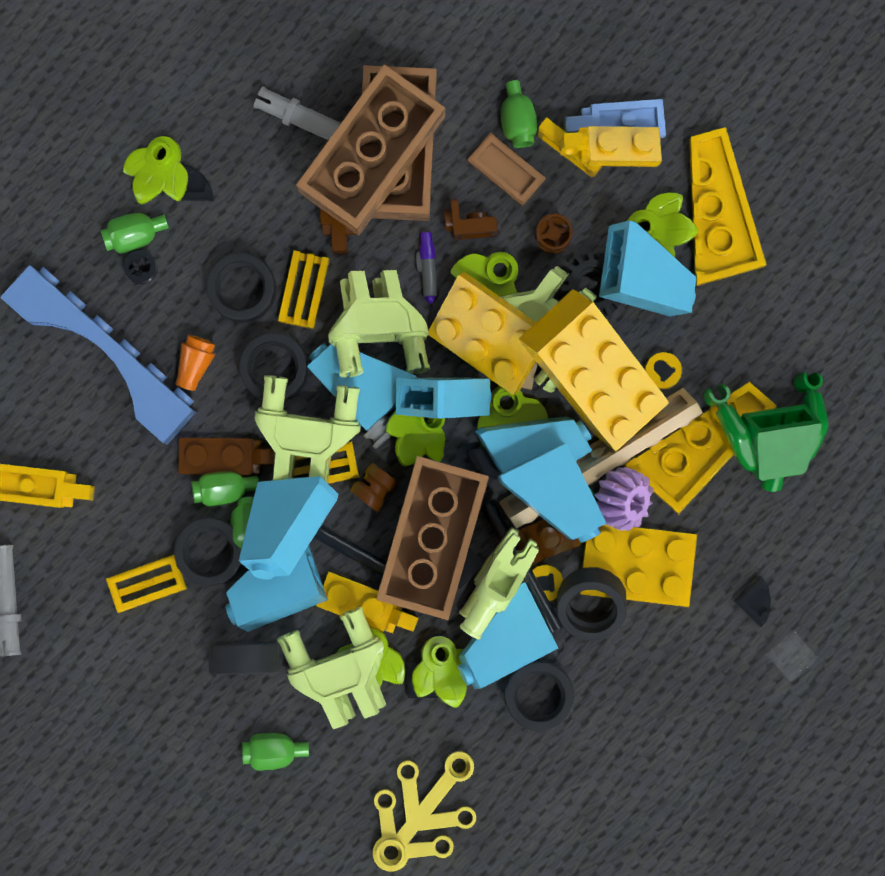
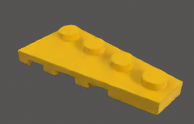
M726 127L692 136L689 139L692 220L699 231L693 238L696 287L766 266V261Z
M750 382L730 394V398L727 401L728 405H732L740 417L743 413L777 408L776 404ZM710 407L708 411L693 419L687 426L682 427L664 440L662 439L658 444L650 447L649 450L637 458H633L624 464L625 467L636 470V472L648 477L649 486L654 488L653 493L678 515L734 455L717 418V407Z

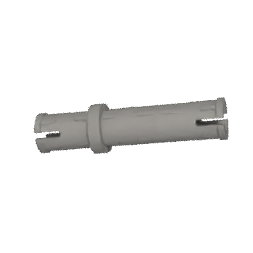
M264 86L260 89L258 95L270 100L271 104L257 98L254 103L255 109H260L282 119L283 124L287 126L291 124L296 125L327 140L332 137L341 124L334 119L300 105V100L294 97L292 100H289L268 90Z
M13 545L0 546V657L22 655L18 622H22L21 614H17Z

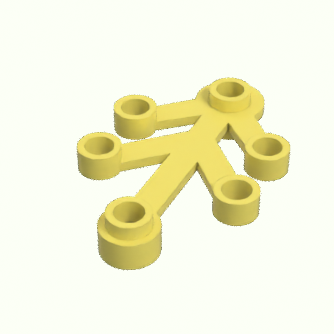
M455 751L448 755L445 761L444 774L420 804L416 783L419 775L417 764L411 760H405L399 764L397 776L402 781L406 822L397 834L392 810L396 805V796L389 789H382L377 792L374 804L379 810L382 837L374 845L373 858L379 868L388 872H394L403 868L409 858L433 855L439 858H446L452 854L454 844L447 835H439L429 842H409L417 831L455 826L469 829L475 824L476 813L469 806H461L456 811L431 814L456 781H465L473 774L474 762L468 753ZM463 759L466 762V769L463 772L454 771L452 768L454 760ZM403 766H413L415 774L412 778H404L401 775ZM382 794L390 795L392 804L389 807L380 806L378 803L379 796ZM462 811H469L473 818L470 823L462 824L458 819V815ZM439 840H446L449 843L450 848L446 853H440L436 850L435 846ZM388 846L396 847L398 856L394 859H388L384 855L385 848Z

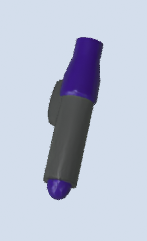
M432 232L420 233L421 243L419 251L416 252L417 271L422 273L423 297H425L427 303L431 304L435 301V297H437L436 254L432 241Z

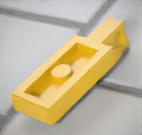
M588 126L579 128L577 133H563L561 140H559L560 155L580 156V161L587 162V166L657 167L662 162L659 127Z
M0 464V501L64 508V506L73 507L74 499L93 501L95 486L76 484L77 475L68 474L65 471Z
M328 572L323 585L328 600L317 604V607L338 615H342L351 609L355 611V608L362 607L369 627L376 628L382 632L385 630L390 633L394 632L395 626L412 632L415 630L418 618L403 612V607L376 600L379 590Z

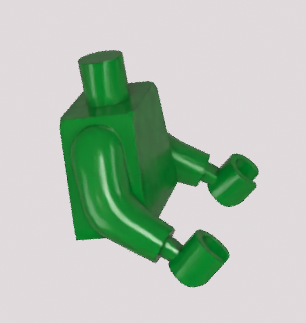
M806 372L799 373L794 378L796 390L803 394L806 393L802 405L743 413L741 417L735 408L727 403L730 398L728 386L724 384L717 386L721 394L720 400L714 398L710 388L704 391L703 397L706 404L718 408L716 412L717 418L735 458L746 471L752 472L758 480H761V487L764 490L770 492L780 491L783 487L784 477L801 475L806 472L809 462L815 457L828 430V417L822 394L817 393V389L823 383L822 376L817 372L810 374V384L808 383Z

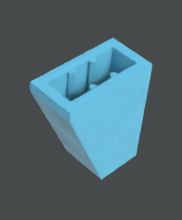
M626 221L610 225L599 297L670 317L692 313V306L696 297V277L636 222Z
M323 343L309 356L312 362L307 367L335 398L337 395V385H346L348 388L352 386L360 388L356 420L359 421V424L366 432L384 415H388L396 407V378H417L415 375L360 353V358L364 370L363 374L349 377V373H347L348 376L346 378L341 377L336 347L332 344L328 347Z
M470 377L396 378V415L427 418L490 415L492 397L490 379Z
M568 416L481 427L475 431L501 474L563 443L568 444L576 461L592 451L587 443L592 438L581 420L575 422L574 419Z
M563 443L497 476L499 482L570 540L578 538L580 543L588 541L601 534L598 527L607 524L567 443Z
M321 476L258 482L239 561L252 572L253 576L259 579L271 580L274 576L290 575L336 503L338 493Z
M308 545L288 576H274L271 580L256 578L248 570L226 592L230 602L226 605V611L233 625L237 624L239 628L249 632L327 601L328 598L310 546Z
M525 582L521 583L505 611H501V613L496 612L480 640L473 637L458 657L462 664L458 665V670L467 686L472 684L474 689H481L558 649Z

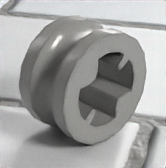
M387 414L364 434L366 440H373V447L375 449L379 448L391 436L386 432V424L390 418Z

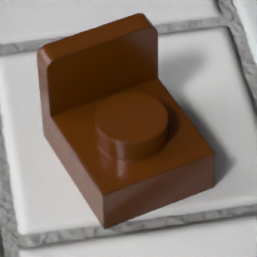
M451 199V209L444 210L446 232L453 231L454 241L497 237L496 216L488 217L487 212H475L467 214V219L460 220L458 199Z
M546 520L518 530L520 550L524 549L530 538L537 542L536 547H538L539 551L532 564L581 545L578 538L574 540L566 538Z

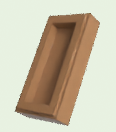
M491 133L467 160L469 164L522 207L546 179Z

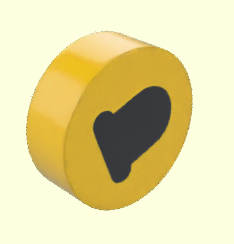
M660 352L653 355L647 361L645 371L659 389H668L674 386L681 378L682 366L678 358L673 354Z
M541 565L534 568L532 571L549 601L556 599L563 581L561 573L549 565Z

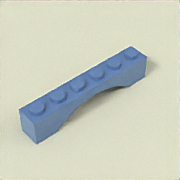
M29 265L0 298L32 325L53 326L69 330L88 338L99 346L116 364L125 379L133 400L135 418L162 443L168 445L195 415L196 412L190 407L194 400L179 387L174 392L163 383L167 378L166 375L152 363L147 367L141 364L136 359L140 352L125 339L120 343L109 335L113 328L101 317L96 315L92 320L82 310L86 304L74 293L69 291L65 296L55 286L60 281L46 268L42 267L38 272Z

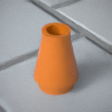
M188 335L186 342L181 343L178 375L175 382L177 386L196 391L199 381L216 355L213 352L215 343L201 337Z

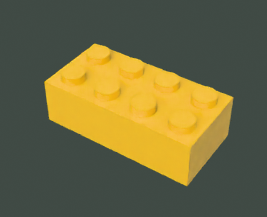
M574 289L519 338V341L594 435L615 452L669 403L594 302Z

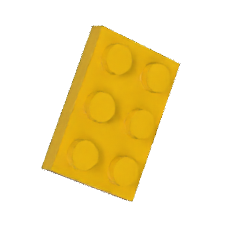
M466 272L459 274L428 331L429 336L512 395L520 391L536 363L519 341V338L536 321Z
M603 525L598 527L601 534L585 542L583 568L598 567L612 572L621 580L625 587L626 600L689 607L697 534L632 527L630 531H621L611 526ZM584 590L580 592L582 595L611 598L606 593L598 590Z

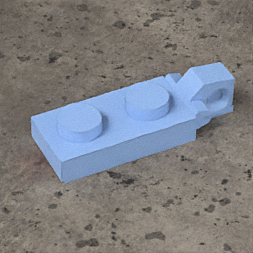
M663 99L591 104L590 107L581 109L582 116L565 117L563 121L566 133H577L579 128L588 126L659 127L660 138L666 136Z

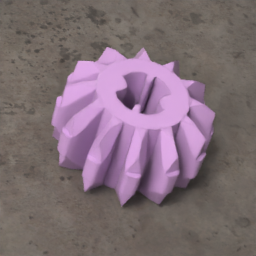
M618 467L615 471H608L606 480L599 481L601 487L599 492L594 494L598 498L597 505L607 523L605 525L621 531H630L632 527H640L642 517H648L647 509L649 505L653 504L650 496L654 488L649 486V478L627 467Z

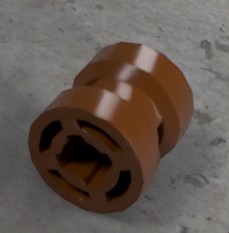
M549 214L543 217L538 223L535 233L538 247L548 254H559L564 251L572 238V225L566 217L560 214Z
M371 462L365 469V476L362 481L355 482L349 491L378 512L384 505V497L388 493L394 492L400 483Z

